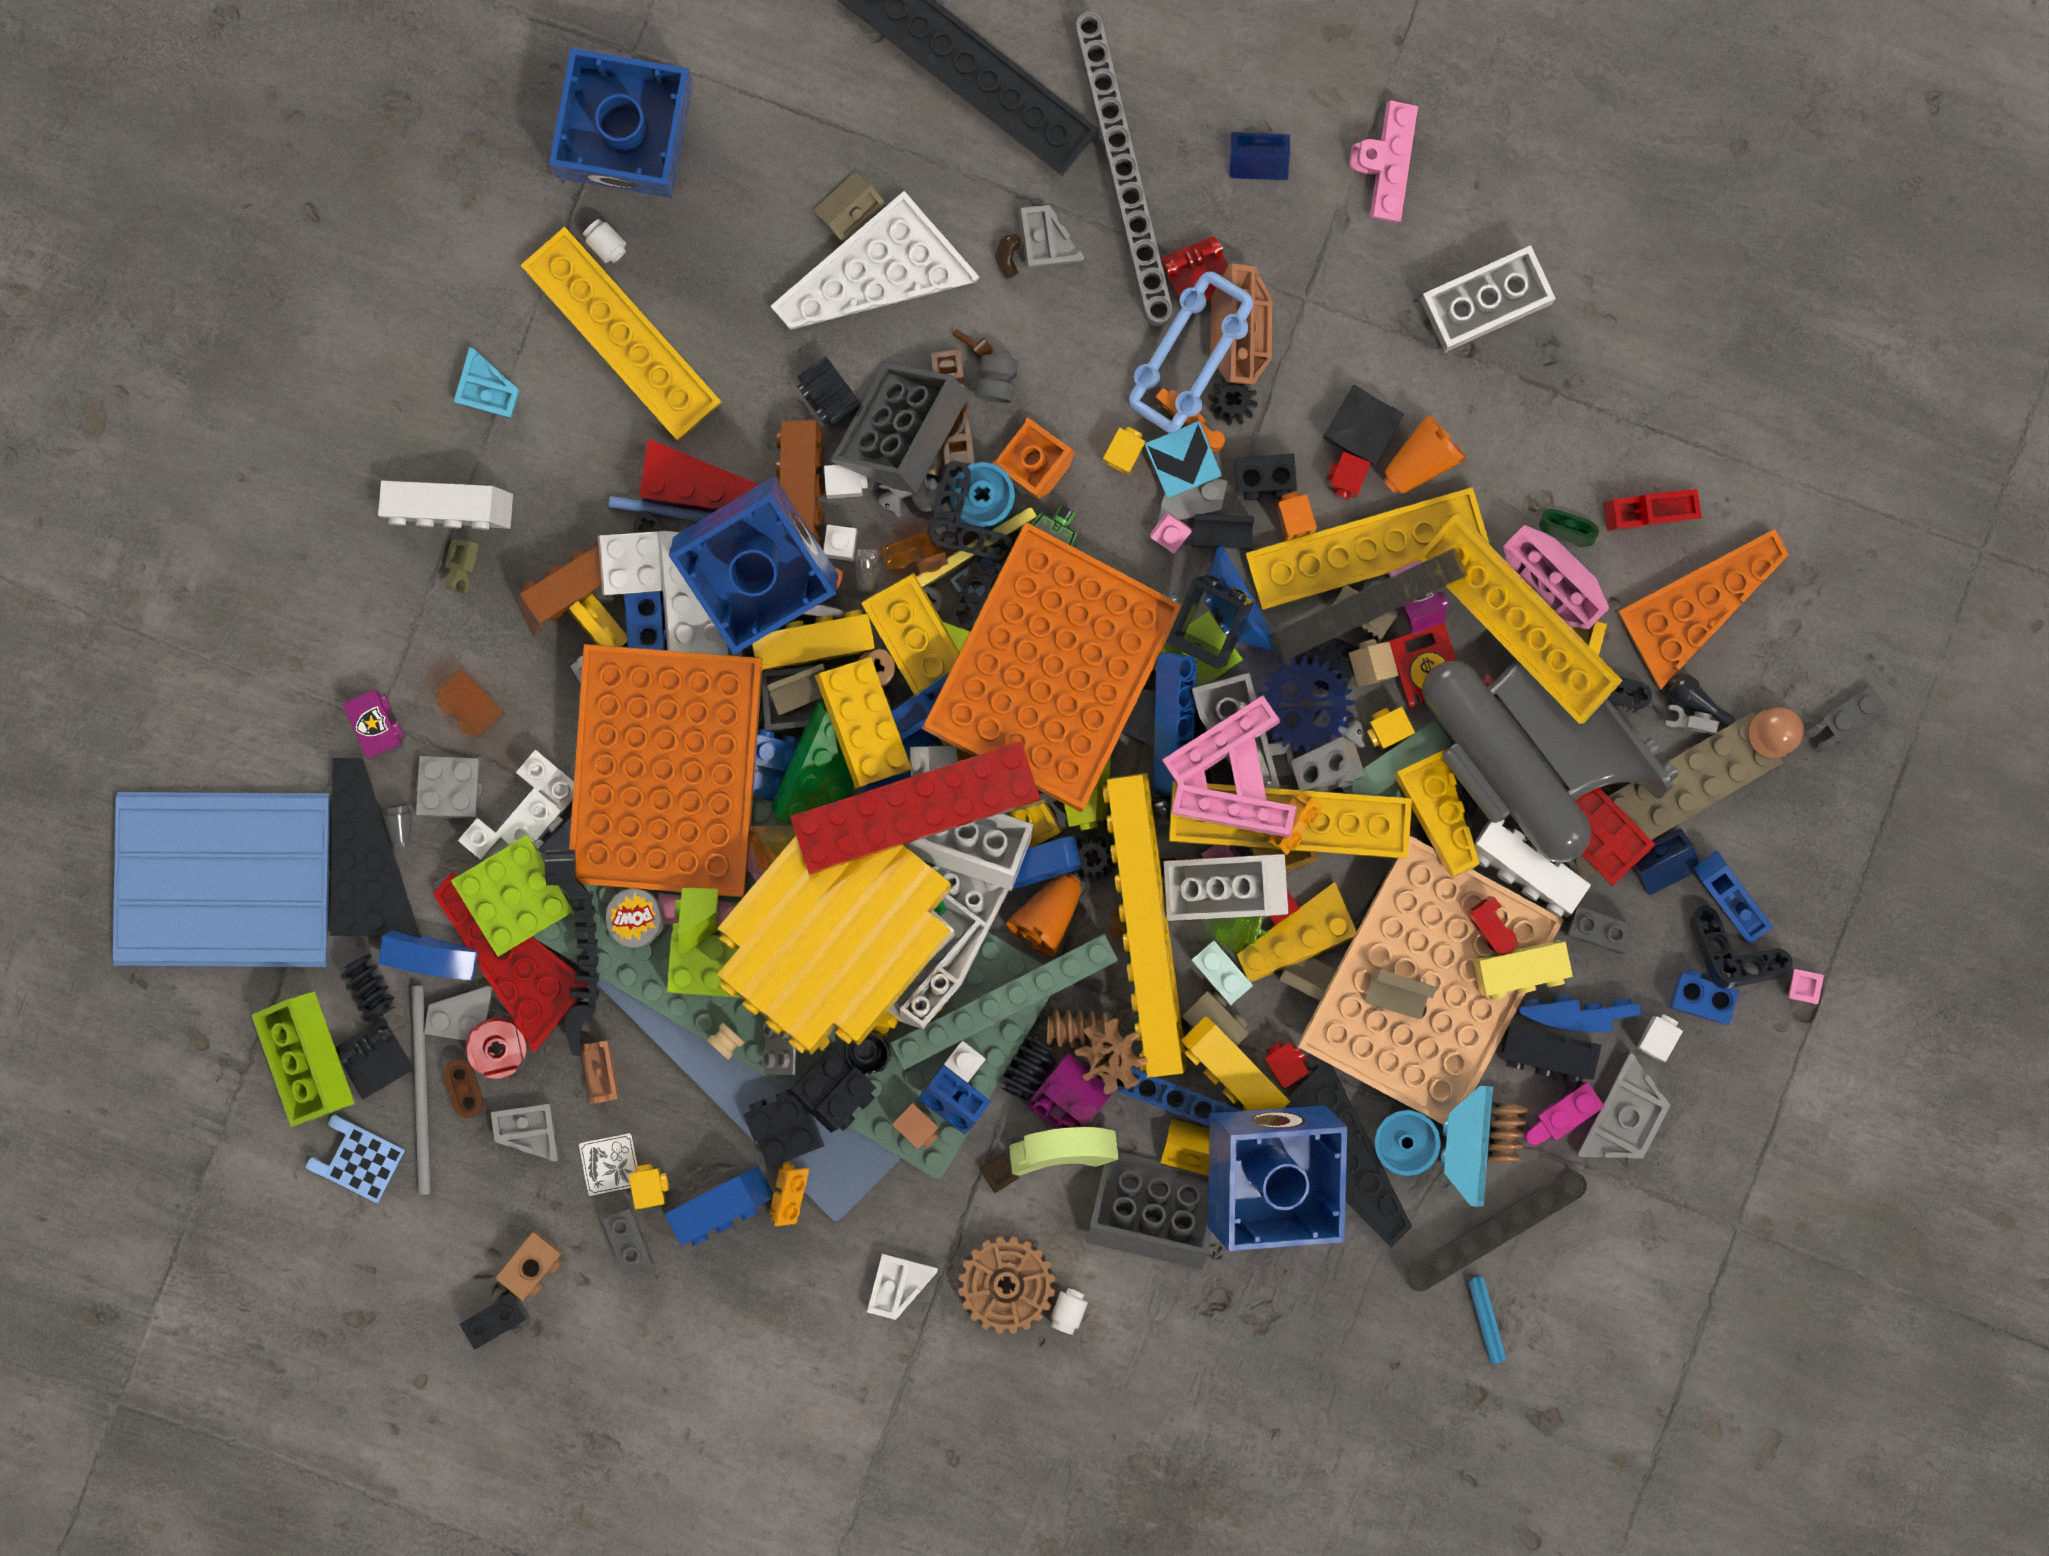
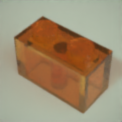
M461 669L435 693L440 699L436 704L448 716L454 713L461 720L457 725L469 737L475 734L481 738L505 714Z

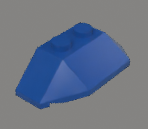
M1223 545L1217 548L1210 575L1222 581L1221 585L1230 590L1233 587L1248 594L1247 598L1254 601ZM1205 591L1207 597L1204 598V601L1212 614L1217 611L1222 620L1219 626L1227 636L1240 607ZM1254 601L1237 644L1275 654L1282 648Z

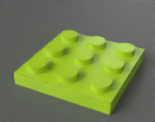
M529 834L451 880L497 957L572 913L573 905L560 885L546 886L545 860Z

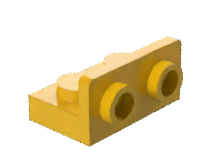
M590 595L581 604L577 601L569 607L571 616L596 645L622 647L628 642L627 634L594 595Z

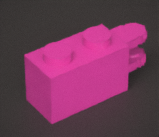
M1582 1082L1535 1115L1538 1122L1529 1127L1530 1129H1527L1525 1132V1142L1532 1146H1537L1538 1144L1540 1145V1142L1543 1143L1549 1138L1557 1141L1605 1106L1589 1083Z

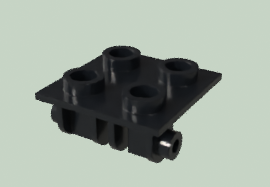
M1309 626L1289 669V673L1293 674V678L1298 677L1310 682V686L1314 684L1319 690L1323 688L1333 693L1334 697L1338 695L1343 698L1354 673L1349 653L1360 648Z
M385 1018L335 1047L341 1066L344 1067L362 1100L414 1070Z

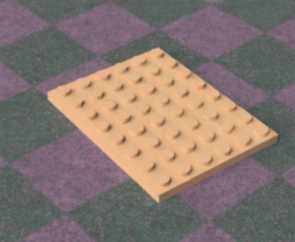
M1410 836L1408 858H1395L1296 1047L1444 1125L1445 1119H1448L1449 1112L1475 1091L1525 993H1519L1518 989L1507 991V997L1490 1000L1489 996L1480 994L1473 959L1499 953L1488 948L1465 912L1488 896L1496 897L1502 906L1495 911L1504 926L1512 930L1517 937V944L1514 950L1553 942L1564 919L1472 869L1451 879L1435 849ZM1374 968L1437 987L1434 997L1427 998L1421 1019L1371 1005L1364 1001Z

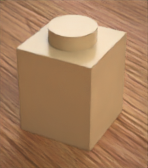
M1376 639L1359 643L1360 649L1349 653L1358 687L1379 683L1399 676L1389 642L1377 644Z

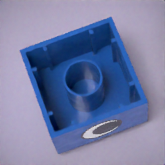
M571 48L549 165L556 178L672 198L693 89V81L689 69Z
M775 476L673 536L669 552L670 559L733 654L738 653L836 594L837 571Z
M1325 1105L1210 1113L1209 1230L1228 1251L1345 1242L1347 1126Z

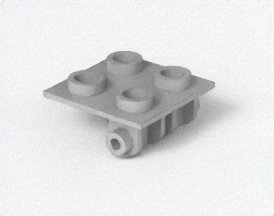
M764 1022L765 1049L762 1055L764 1074L795 1075L796 1049L788 1043L791 1038L783 1031L778 1035Z

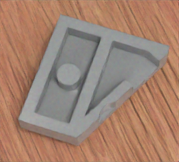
M1215 478L1170 498H1167L1164 492L1158 523L1167 511L1179 520L1194 518L1195 514H1210L1221 511L1228 481Z
M487 986L429 1004L424 1034L467 1041L470 1029L489 1017L493 988Z
M551 1104L491 1112L496 1143L510 1146L551 1161L559 1160Z

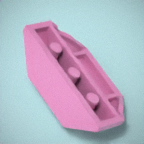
M1524 525L1503 546L1504 553H1506V562L1539 596L1548 602L1549 606L1570 627L1589 629L1608 611L1609 606L1597 578L1555 537Z

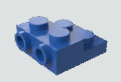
M758 729L753 796L774 800L800 738L784 735L783 740L774 738V732Z

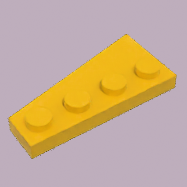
M1443 750L1396 772L1394 777L1405 797L1412 798L1411 808L1452 879L1477 867L1480 863L1470 828L1466 826L1462 801H1459L1455 776L1443 760V752L1445 751Z
M1332 883L1301 906L1299 910L1237 954L1250 983L1353 940L1357 931L1336 883Z

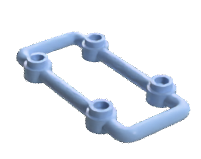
M1215 272L1202 274L1194 288L1190 287L1182 292L1180 296L1181 310L1150 362L1140 365L1134 374L1136 385L1129 396L1130 407L1169 433L1178 431L1187 417L1197 415L1201 411L1202 401L1200 395L1233 340L1245 337L1248 332L1246 318L1253 307L1252 296ZM1211 283L1241 302V306L1236 314H1230L1224 318L1221 325L1223 336L1190 391H1183L1176 398L1175 406L1177 413L1171 421L1140 400L1146 389L1150 390L1159 385L1161 377L1158 369L1191 314L1198 313L1205 308L1206 297L1204 292Z

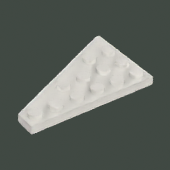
M903 191L770 307L785 325L792 330L972 284L978 281L980 277L906 192Z

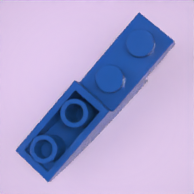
M1570 995L1552 997L1553 1003L1541 1004V998L1523 1001L1524 1007L1517 1008V1014L1530 1021L1547 1027L1573 1032L1613 1031L1612 1019L1641 1015L1640 1004H1631V998L1614 1000V1007L1602 1008L1601 1002L1584 1004V1011H1580L1579 999L1571 1000Z

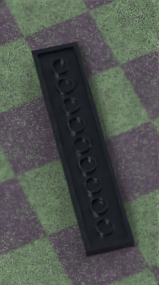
M837 0L1062 177L1099 132L1095 125L935 0Z

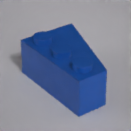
M757 1166L666 1213L665 1216L680 1245L682 1246L691 1241L692 1245L695 1246L709 1239L707 1232L716 1229L717 1233H720L734 1226L731 1221L734 1218L740 1216L742 1221L759 1213L756 1207L771 1200L773 1192L760 1166Z

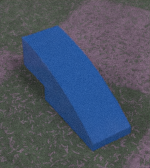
M950 672L891 710L901 741L922 728Z
M392 930L382 936L378 964L420 974L472 980L474 979L478 951L425 935L418 938Z

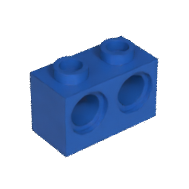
M655 591L624 594L628 647L666 650L667 635L666 628L664 627L665 609L662 593ZM645 601H652L655 604V611L650 616L640 614V605ZM653 630L657 633L656 642L650 646L644 645L641 640L643 633Z
M1688 969L1686 974L1678 973L1668 1008L1720 1024L1730 1025L1740 990L1720 988L1713 982L1704 980L1705 974ZM1688 983L1695 985L1698 991L1696 998L1693 1000L1686 999L1683 994V989ZM1716 992H1721L1726 998V1004L1721 1009L1715 1008L1712 1004V997Z
M944 1065L932 1077L917 1098L964 1135L975 1125L991 1102V1100Z

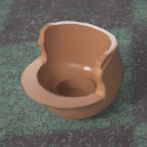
M1775 707L1761 711L1753 718L1749 726V740L1752 747L1760 755L1772 759L1784 757L1799 746L1804 735V725L1801 718L1796 712L1784 707Z

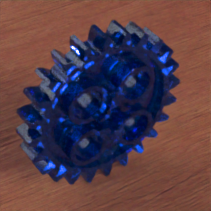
M1303 656L1301 664L1297 665L1296 661L1291 658L1290 668L1287 669L1285 665L1280 663V674L1270 671L1273 682L1263 681L1262 684L1268 689V692H1259L1258 696H1264L1280 720L1279 724L1268 731L1274 729L1273 741L1280 737L1284 739L1282 743L1283 748L1291 742L1293 743V752H1296L1300 745H1304V750L1308 753L1310 746L1313 744L1317 749L1321 747V742L1323 741L1326 744L1332 742L1330 738L1332 735L1337 738L1342 737L1338 730L1339 727L1348 729L1349 725L1343 719L1344 717H1353V713L1347 711L1346 707L1354 705V701L1346 700L1345 696L1352 693V689H1343L1342 686L1346 683L1347 678L1340 680L1336 678L1339 673L1338 668L1332 672L1328 671L1330 662L1327 661L1320 667L1318 666V657H1315L1311 665L1307 663L1306 656ZM1322 681L1327 684L1329 691L1325 697H1316L1312 693V685L1315 682ZM1288 682L1296 684L1299 689L1298 695L1292 699L1286 698L1282 694L1284 684ZM1303 697H1308L1309 702H1332L1331 707H1310L1308 713H1304L1301 707L1280 708L1279 704L1300 703ZM1317 711L1326 712L1330 718L1329 724L1325 727L1316 726L1313 722L1314 713ZM1294 712L1299 716L1300 723L1296 728H1288L1284 725L1283 716L1286 713Z

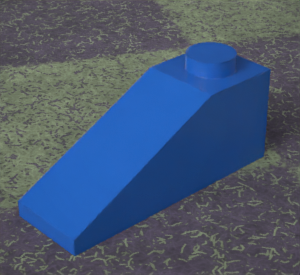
M1718 850L1693 867L1703 884L1749 944L1773 928V925Z

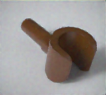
M957 329L954 331L953 336L968 345L979 359H981V355H989L993 352L991 345L985 338L975 343Z

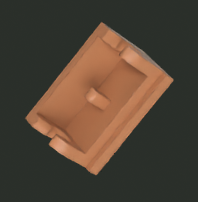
M610 1040L581 1045L590 1104L620 1099Z

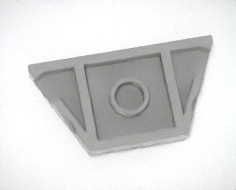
M1628 1053L1603 1102L1605 1107L1598 1111L1576 1155L1579 1157L1644 1158L1670 1104L1657 1089L1653 1080L1646 1074L1633 1054Z

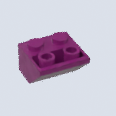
M1067 1054L1026 1106L1054 1129L1086 1127L1113 1092L1105 1094V1083L1097 1076L1085 1081L1083 1075L1088 1073L1089 1070L1070 1054Z

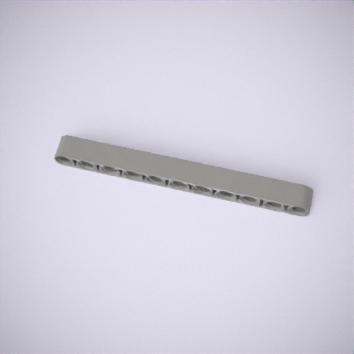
M1085 12L1077 19L1076 36L1144 314L1148 323L1155 327H1161L1166 325L1171 318L1172 304L1103 22L1096 13ZM1086 22H1092L1097 26V30L1092 34H1087L1082 31L1081 26ZM1093 50H1098L1103 53L1104 59L1100 62H1093L1089 59L1088 54ZM1105 78L1110 81L1111 87L1102 91L1096 88L1095 82L1098 79ZM1106 107H1114L1118 115L1113 119H1107L1103 116L1102 110ZM1113 135H1120L1124 138L1125 143L1121 147H1113L1108 140ZM1121 163H1126L1131 166L1132 172L1129 175L1122 176L1116 172L1115 168ZM1128 191H1132L1138 195L1139 200L1134 204H1128L1123 200V195ZM1134 220H1141L1145 223L1146 229L1136 233L1130 229L1129 225ZM1141 248H1147L1152 252L1153 257L1148 261H1142L1137 257L1136 253ZM1153 276L1159 280L1160 285L1158 288L1150 290L1144 286L1143 281L1145 278ZM1155 305H1162L1165 307L1167 314L1162 318H1155L1151 314L1150 309Z

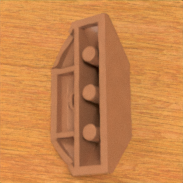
M1229 264L1222 276L1248 292L1253 299L1252 310L1246 318L1248 324L1246 336L1233 340L1218 365L1221 374L1230 383L1254 385L1272 360L1273 301L1264 282L1259 277L1260 273L1257 267ZM1217 287L1211 297L1210 356L1223 336L1221 325L1224 318L1230 314H1236L1241 306V302Z

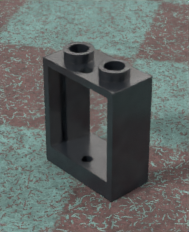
M1206 574L1205 576L1193 579L1166 643L1216 669L1227 666L1254 605V601L1247 598L1248 594L1233 587L1230 590L1221 585L1222 581ZM1204 590L1240 607L1221 650L1186 632Z

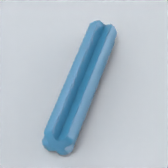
M1476 1276L1470 1278L1468 1284L1488 1356L1492 1364L1501 1363L1506 1360V1355L1483 1276Z

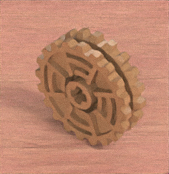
M1003 1236L996 1237L995 1243H991L989 1240L982 1243L983 1249L974 1248L970 1252L973 1258L972 1260L965 1259L962 1266L966 1271L959 1274L958 1280L963 1282V1287L959 1288L958 1292L960 1296H965L966 1299L962 1303L964 1310L971 1309L972 1314L970 1318L973 1321L980 1319L982 1321V1328L987 1330L990 1326L995 1327V1332L1002 1334L1004 1329H1009L1011 1334H1015L1018 1327L1022 1326L1025 1330L1031 1328L1030 1322L1032 1320L1039 1322L1043 1318L1041 1311L1043 1309L1049 1310L1051 1304L1047 1301L1048 1297H1052L1055 1294V1289L1050 1287V1283L1055 1281L1054 1274L1048 1273V1269L1051 1267L1050 1261L1042 1260L1043 1251L1040 1248L1035 1251L1031 1249L1032 1242L1026 1240L1023 1244L1018 1243V1237L1012 1236L1010 1241H1005ZM1005 1276L1011 1277V1283L1015 1284V1289L1012 1290L1010 1288V1293H1004L1003 1287L998 1286L999 1280L1004 1281L1003 1277Z

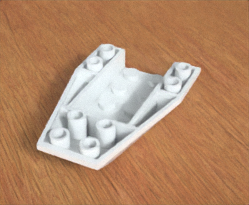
M938 865L932 868L950 882L952 887L943 898L948 911L940 915V917L954 929L955 937L929 961L888 1010L899 1021L924 1029L962 985L1009 891L1008 889Z

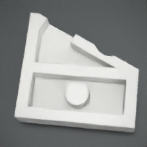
M882 1254L867 1312L896 1320L935 1276L938 1268Z

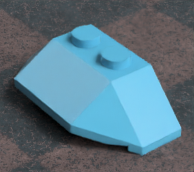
M1479 1086L1449 1112L1448 1119H1445L1443 1125V1135L1447 1137L1446 1149H1443L1441 1153V1166L1444 1167V1174L1469 1205L1476 1207L1484 1206L1493 1087Z

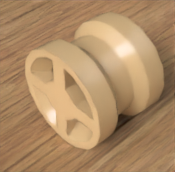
M724 1022L719 1026V1032L707 1039L728 1060L733 1056V1050L745 1043Z

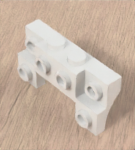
M537 750L529 756L516 772L534 788L495 833L477 818L458 840L480 860L484 861L527 834L530 835L539 850L544 844L541 839L548 831L553 833L563 822L562 814L573 803L574 781Z

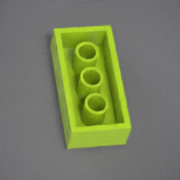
M672 932L667 992L741 998L736 993L731 997L719 987L721 981L717 977L719 971L736 953L738 948L735 947L734 950H731L719 940L721 936L711 935L688 952L679 953L678 941H673Z
M315 991L287 999L251 1015L291 1127L318 1119L355 1104Z

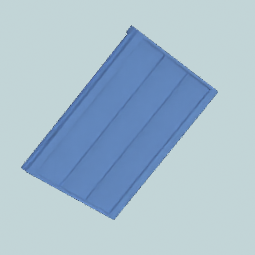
M117 792L115 811L113 966L327 967L330 794Z

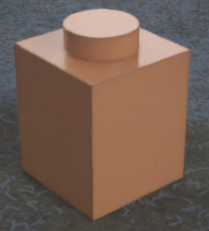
M914 1103L892 1124L917 1149L922 1145L927 1149L939 1137L935 1133L939 1127Z

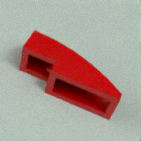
M1698 489L1645 494L1603 502L1607 532L1702 518Z

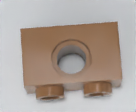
M533 1231L495 1279L522 1301L528 1297L534 1299L544 1287L541 1281L546 1274L549 1273L552 1276L562 1265L563 1261L559 1258L563 1252L539 1232ZM528 1259H533L539 1264L540 1269L536 1276H530L525 1272L524 1265Z

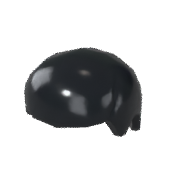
M872 1030L859 1046L851 1041L849 1044L846 1043L844 1048L845 1060L851 1069L856 1067L866 1076L882 1072L890 1060V1046L885 1037L877 1031Z

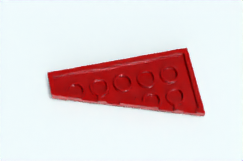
M452 871L433 895L451 924L457 930L465 946L478 951L477 964L501 1003L507 1009L517 1028L522 1032L532 1052L535 1053L567 1014L570 1006L579 999V997H569V988H588L589 982H576V971L533 936L497 957L451 882L453 878L458 876Z

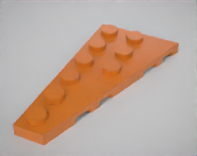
M1776 529L1617 612L1659 690L1664 687L1758 586L1787 558L1789 553Z

